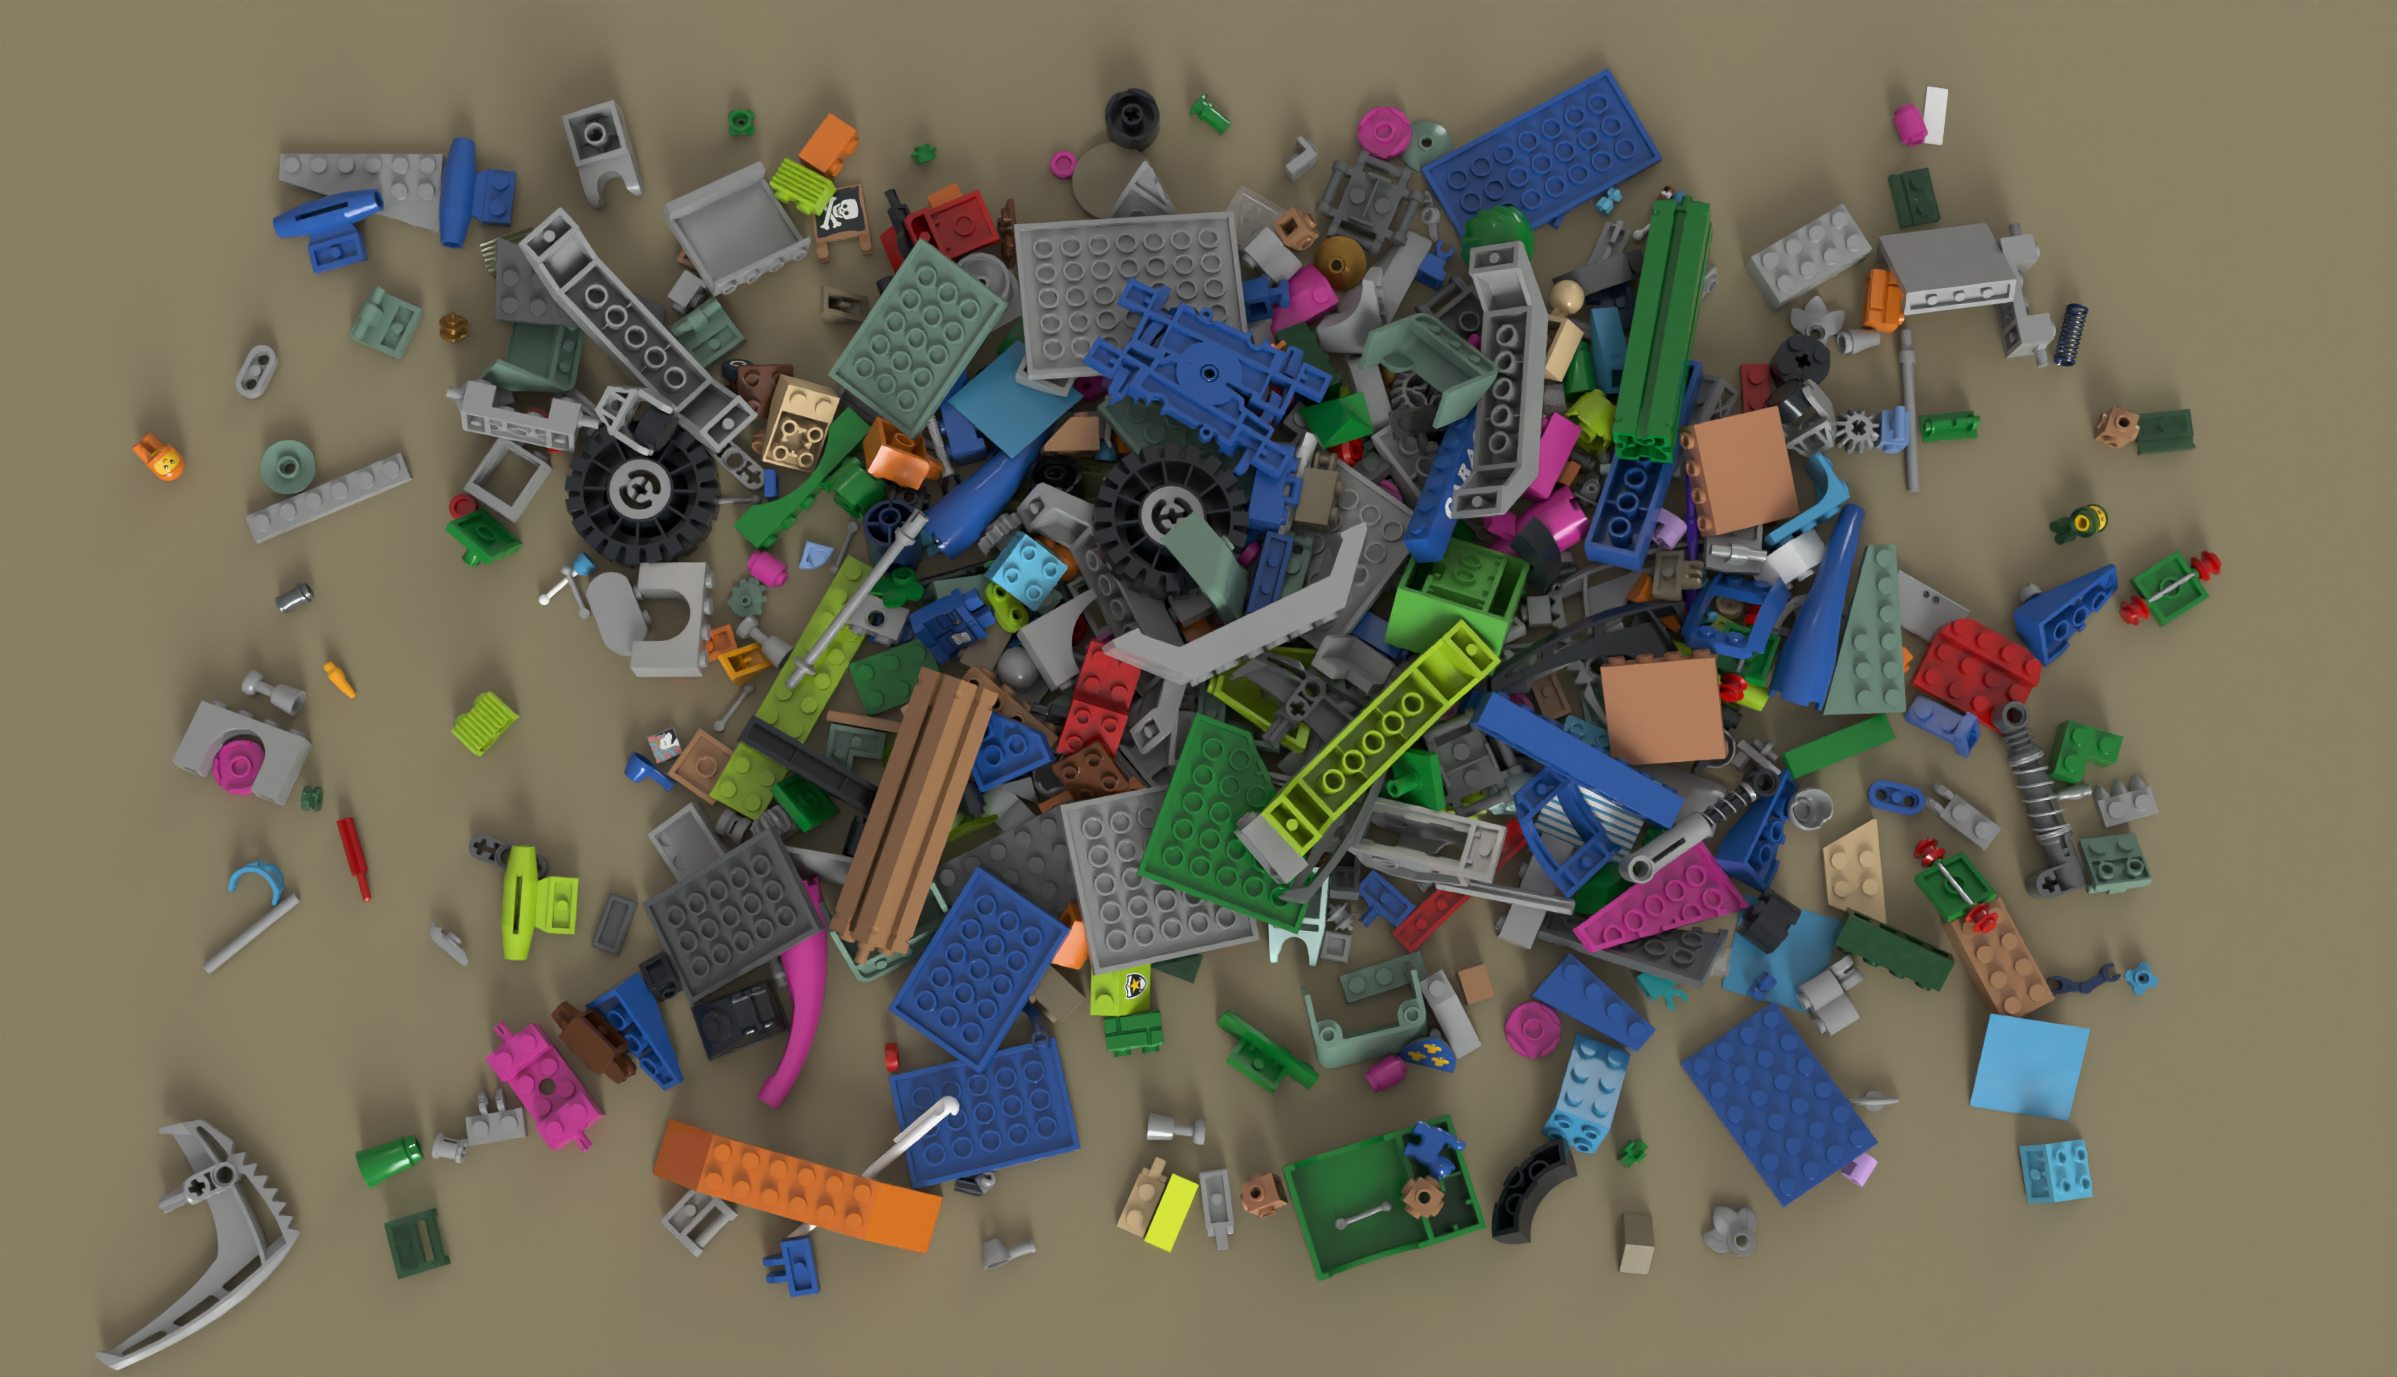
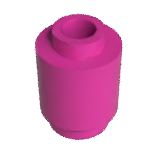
M1907 104L1896 109L1893 113L1895 116L1893 121L1902 144H1909L1910 147L1923 143L1928 135V130L1920 110L1915 108L1914 104Z
M757 550L746 565V569L750 571L752 576L772 589L777 586L782 587L789 577L787 572L788 566L766 551L762 553Z
M1390 1054L1369 1067V1071L1364 1076L1375 1093L1381 1090L1385 1092L1406 1079L1404 1072L1408 1069L1400 1056L1394 1058Z

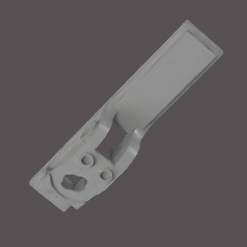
M1268 771L1276 793L1292 778L1291 776ZM1377 797L1366 821L1347 851L1356 855L1362 864L1371 869L1408 880L1468 887L1470 879L1492 884L1507 828L1501 825ZM1352 803L1346 809L1332 837V841L1339 840L1357 804ZM1372 821L1375 825L1386 831L1400 835L1398 845L1394 848L1377 844L1374 840L1365 839L1370 822ZM1447 844H1455L1458 848L1463 849L1459 860L1441 856L1436 858L1433 855L1438 853Z

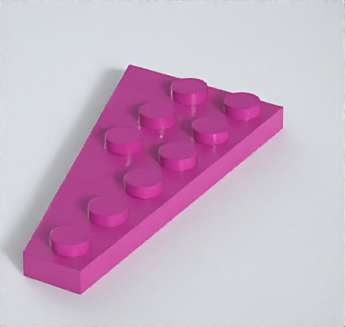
M1701 841L1657 871L1649 882L1636 883L1574 928L1573 932L1588 953H1593L1741 911L1750 906L1714 859L1703 841Z

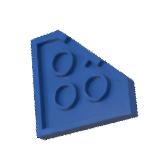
M992 710L971 771L982 793L1056 759L1045 733Z

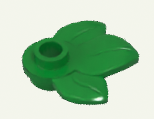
M901 567L895 569L891 577L880 578L869 593L882 595L883 606L888 609H894L904 605L907 599L913 601L920 600L924 594V588L918 583L917 575L914 574L911 568Z

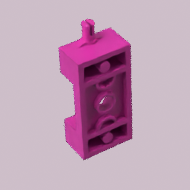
M500 1022L493 1029L503 1042L497 1050L485 1058L501 1081L509 1083L538 1125L535 1128L551 1150H560L573 1139L577 1142L583 1153L589 1150L588 1148H591L593 1144L584 1131L604 1117L605 1113L540 1024L531 1023L521 1032L512 1034L505 1025V1022ZM549 1078L554 1081L555 1090L552 1094L545 1095L541 1090V1084L545 1079Z

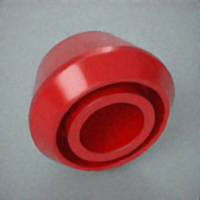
M1361 438L1329 447L1328 451L1331 454L1337 453L1338 458L1352 468L1362 459L1363 443Z

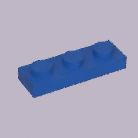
M1268 530L1265 532L1244 613L1251 614L1279 600L1294 538Z

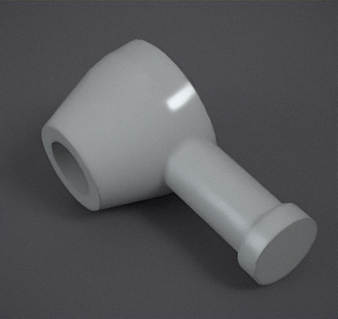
M1030 1238L1026 1242L1006 1248L1000 1239H993L982 1244V1263L984 1269L995 1268L1009 1262L1013 1258L1030 1252H1036L1033 1240Z

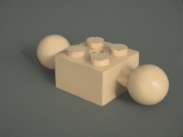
M1563 280L1556 283L1549 295L1550 305L1553 310L1551 315L1548 314L1544 378L1562 382L1584 334L1574 323L1566 318L1567 315L1578 312L1583 306L1585 299L1582 287L1572 280Z

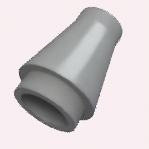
M1844 329L1836 337L1838 351L1848 356L1880 343V335L1876 329Z

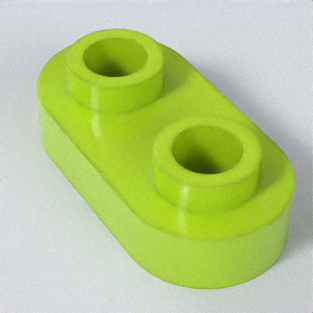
M991 582L983 591L985 604L993 609L998 623L1005 631L1018 633L1028 623L1029 616L1026 609L1012 594L1000 585ZM996 590H999L1003 597L997 595ZM1012 613L1017 614L1019 620L1014 619Z

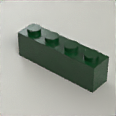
M1847 907L1833 935L1834 944L1837 945L1836 948L1839 951L1850 955L1853 953L1863 957L1862 960L1873 967L1881 965L1889 969V973L1897 978L1904 979L1907 977L1912 979L1918 987L1926 991L1934 989L1940 992L1955 964L1951 953Z

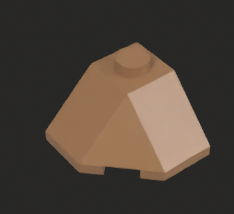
M1089 412L1074 413V417H1070L1040 449V454L1050 456L1053 451L1057 452V455H1065L1074 459L1092 458L1100 450L1098 417H1091Z

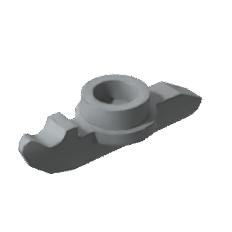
M1427 190L1425 191L1426 198L1424 200L1426 208L1421 212V220L1429 227V235L1433 243H1438L1440 241L1438 229L1440 211L1436 208L1433 195Z
M431 923L429 933L432 940L461 965L467 966L469 961L466 952L459 947L462 941L450 931L447 935H444L443 928H436V924Z
M1874 1090L1868 1091L1862 1098L1847 1099L1851 1106L1864 1105L1866 1109L1873 1112L1879 1111L1885 1104H1894L1901 1101L1897 1097H1883L1880 1092Z

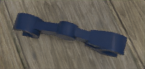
M2109 963L2100 967L2097 975L2084 982H2073L2060 976H2051L2047 980H2056L2059 983L2058 990L2050 989L2053 995L2067 992L2089 994L2094 988L2104 982L2117 981L2121 974H2116L2109 978L2106 971L2109 967L2115 965Z
M1027 1002L1022 1012L1028 1016L1031 1022V1043L1034 1049L1038 1051L1036 1041L1039 1038H1045L1049 1048L1051 1040L1041 1023L1040 1011L1037 1007Z

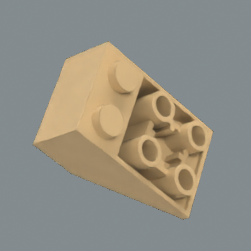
M780 374L771 401L761 460L812 474L840 400L833 389Z

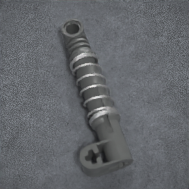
M2018 701L1999 704L1992 711V723L2000 730L2001 734L2005 733L2006 735L2003 736V740H2008L2005 745L2010 747L2007 750L2008 756L2006 758L2008 766H2015L2011 772L2017 775L2019 782L2016 787L2021 788L2024 796L2021 801L2026 802L2029 811L2027 815L2032 817L2034 821L2032 829L2038 832L2035 836L2039 845L2043 846L2050 864L2030 873L2025 880V889L2033 898H2055L2084 887L2088 883L2071 840L2073 834L2071 825L2065 824L2062 815L2065 810H2060L2057 802L2059 795L2054 794L2051 786L2055 781H2050L2046 770L2049 767H2044V764H2038L2040 757L2044 753L2041 746L2036 745L2035 741L2031 742V739L2034 738L2033 735L2028 734L2031 732L2030 728H2026L2029 725V711L2023 703ZM2008 710L2012 711L2014 716L2012 723L2007 719ZM2045 880H2056L2057 884H2047L2042 887Z

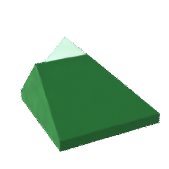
M1363 392L1345 394L1299 409L1300 416L1322 449L1373 434V427Z
M1607 862L1574 893V913L1592 916L1632 887L1634 882H1629L1620 875L1619 864ZM1633 867V873L1635 875L1636 867Z

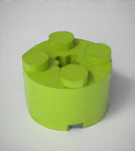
M1594 389L1592 392L1584 393L1563 415L1564 418L1582 428L1575 445L1583 451L1589 453L1591 450L1598 451L1595 455H1602L1614 442L1612 429L1615 422L1616 407L1607 400L1606 395L1601 390Z

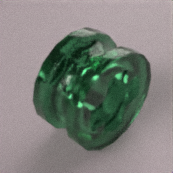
M305 786L301 794L302 810L308 811L312 808L315 812L320 811L323 803L322 787L316 786L312 789L311 786Z

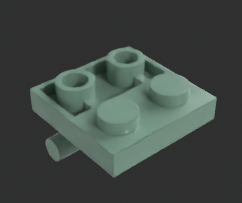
M375 286V288L371 289L348 336L357 342L401 360L424 311L419 307L386 294L384 289Z
M711 297L669 327L678 342L705 370L747 342L714 297Z
M2135 833L2079 839L2077 846L2090 882H2087L2088 884L2085 886L2088 894L2106 892L2107 894L2125 892L2126 889L2139 888L2151 884L2152 876Z

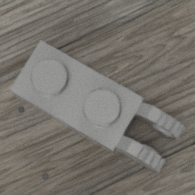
M1935 783L1932 790L1948 803L1943 808L1934 799L1925 796L1924 805L1938 815L1937 818L1979 850L1985 851L2001 828L1958 795H1954L1945 786Z

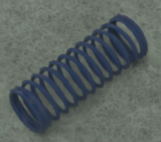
M2071 303L2066 307L2065 318L2061 327L2062 331L2059 336L2060 340H2058L2057 349L2055 350L2056 354L2053 359L2058 365L2066 367L2075 365L2076 361L2074 359L2077 358L2075 354L2078 353L2077 349H2079L2077 345L2080 344L2079 341L2081 340L2079 336H2082V327L2085 326L2084 322H2086L2084 318L2087 317L2086 314L2089 311L2084 305ZM2070 318H2079L2084 321H2076ZM2068 322H2075V323H2079V324H2082V325H2081V326H2079V325H2073V324H2070V323H2068ZM2068 327H2076L2081 330H2074ZM2066 331L2077 332V333H2079V335H2077V334H2071V333H2068V332H2066ZM2066 336H2074V337H2077V338H2079V339H2072V338H2068V337H2066ZM2064 340L2074 341V342H2077V344L2069 343V342H2066V341H2064ZM2063 345H2071L2077 348H2070ZM2061 349L2072 350V351H2075V353L2066 352V351H2063V350H2061ZM2061 354H2069V355H2072V356H2074V357L2064 356V355H2061Z

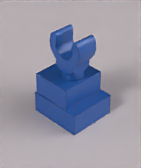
M1442 240L1437 243L1435 255L1427 253L1414 279L1436 291L1440 290L1447 272L1443 269L1446 261L1453 257L1455 251L1454 246L1448 253L1441 251Z

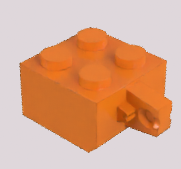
M877 416L863 441L867 472L876 478H886L894 481L901 487H910L918 490L924 478L937 481L943 471V462L927 454L922 433L916 440H912L886 419Z

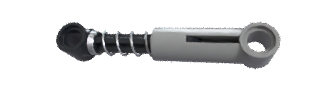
M1752 768L1748 770L1736 790L1728 791L1726 797L1718 798L1717 803L1708 805L1703 813L1694 811L1635 853L1625 855L1619 863L1620 875L1629 882H1649L1657 871L1711 835V827H1716V823L1722 819L1726 820V817L1732 812L1737 813L1736 810L1742 805L1747 806V802L1757 801L1761 797L1774 795L1780 786L1778 775L1771 769ZM1762 775L1764 778V786L1760 789L1758 787L1757 781L1758 778ZM1636 862H1639L1641 865L1640 873L1635 876L1633 873V866Z

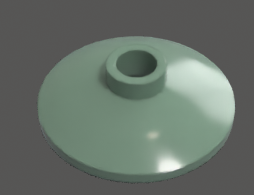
M1416 122L1410 125L1412 131L1410 144L1400 154V157L1408 168L1421 173V168L1452 152L1451 137L1441 125L1435 122ZM1422 141H1430L1431 146L1424 147L1422 145Z
M283 440L273 444L266 450L260 462V473L264 483L270 489L280 494H294L302 491L311 483L316 472V460L312 451L303 443L295 440ZM295 465V471L288 474V467Z

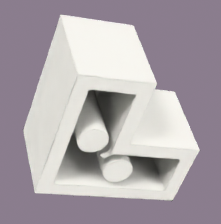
M1812 529L1787 542L1767 556L1766 561L1761 562L1760 574L1753 577L1756 581H1767L1770 585H1774L1779 577H1781L1788 590L1793 588L1791 582L1798 579L1801 582L1817 573L1826 546L1816 531Z

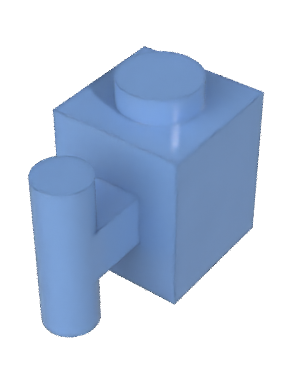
M1895 406L1894 411L1882 410L1876 416L1875 423L1880 424V427L1875 431L1879 434V439L1875 441V449H1883L1885 453H1899L1900 450H1903L1909 444L1910 411H1905V406Z

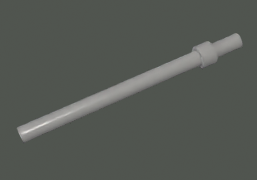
M1906 329L1900 331L1901 351L1899 352V364L1902 365L1905 411H1910L1909 444L1906 446L1908 492H1919L1913 364L1916 363V353L1912 350V330Z

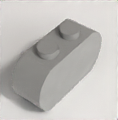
M606 572L598 575L590 582L586 591V597L605 646L618 655L631 656L633 641H651L652 631L650 625L654 623L648 609L643 610L640 600L644 599V597L637 589L638 584L634 585L626 576L620 573Z

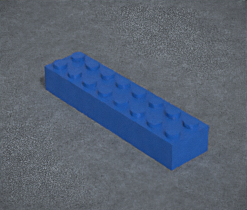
M1693 360L1690 362L1679 428L1689 425L1704 379L1702 362ZM1678 431L1677 443L1674 448L1673 463L1651 462L1650 457H1640L1639 460L1618 459L1615 450L1584 544L1587 560L1642 571L1682 447L1680 444V431Z

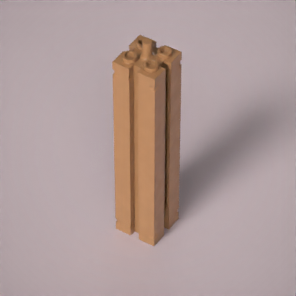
M922 667L920 670L919 682L915 684L835 908L836 914L832 917L829 925L830 929L839 932L838 938L854 943L855 940L858 941L857 946L859 949L854 962L862 965L866 964L869 952L874 951L875 947H878V952L893 956L894 952L907 953L910 945L909 939L914 934L989 723L992 706L995 705L998 697L996 692Z

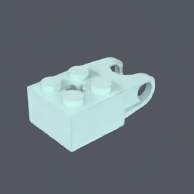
M1319 867L1313 868L1314 874H1316ZM1330 875L1311 897L1298 934L1268 924L1271 963L1278 962V956L1285 940L1290 937H1298L1307 945L1310 958L1309 965L1316 967L1326 926Z

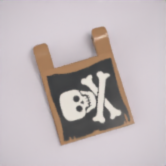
M862 184L836 188L837 190L820 216L811 212L817 255L821 263L831 261L828 248L829 242L859 237L863 255L873 254Z

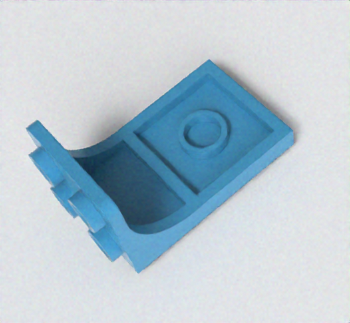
M1817 452L1803 465L1815 486L1816 500L1814 506L1769 533L1762 540L1763 551L1768 552L1772 550L1774 552L1787 542L1793 540L1794 535L1797 538L1817 526V521L1820 525L1829 521L1835 514L1841 511L1839 507L1850 498L1846 483L1836 477L1832 471L1833 465L1827 456Z
M1577 1033L1572 1044L1556 1101L1541 1133L1551 1141L1563 1138L1568 1145L1575 1147L1576 1150L1582 1153H1595L1611 1128L1631 1054Z

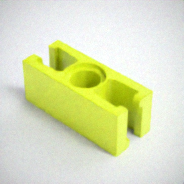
M1172 1173L1144 1239L1145 1242L1171 1252L1199 1184Z

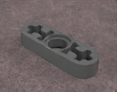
M485 834L476 835L471 839L469 851L474 858L506 869L507 865L503 863L502 855L506 850L511 849L512 844ZM487 840V846L497 849L495 855L486 851L479 855L478 843L483 844ZM536 854V861L539 859L538 864L542 866L541 871H538V880L548 874L549 862L544 856Z

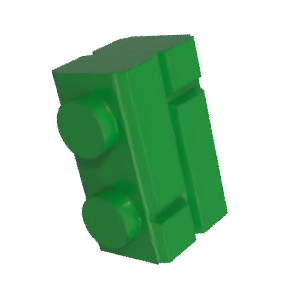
M1160 1010L1103 1018L1108 1053L1114 1052V1057L1131 1055V1049L1142 1048L1143 1053L1158 1052L1159 1046L1165 1045Z

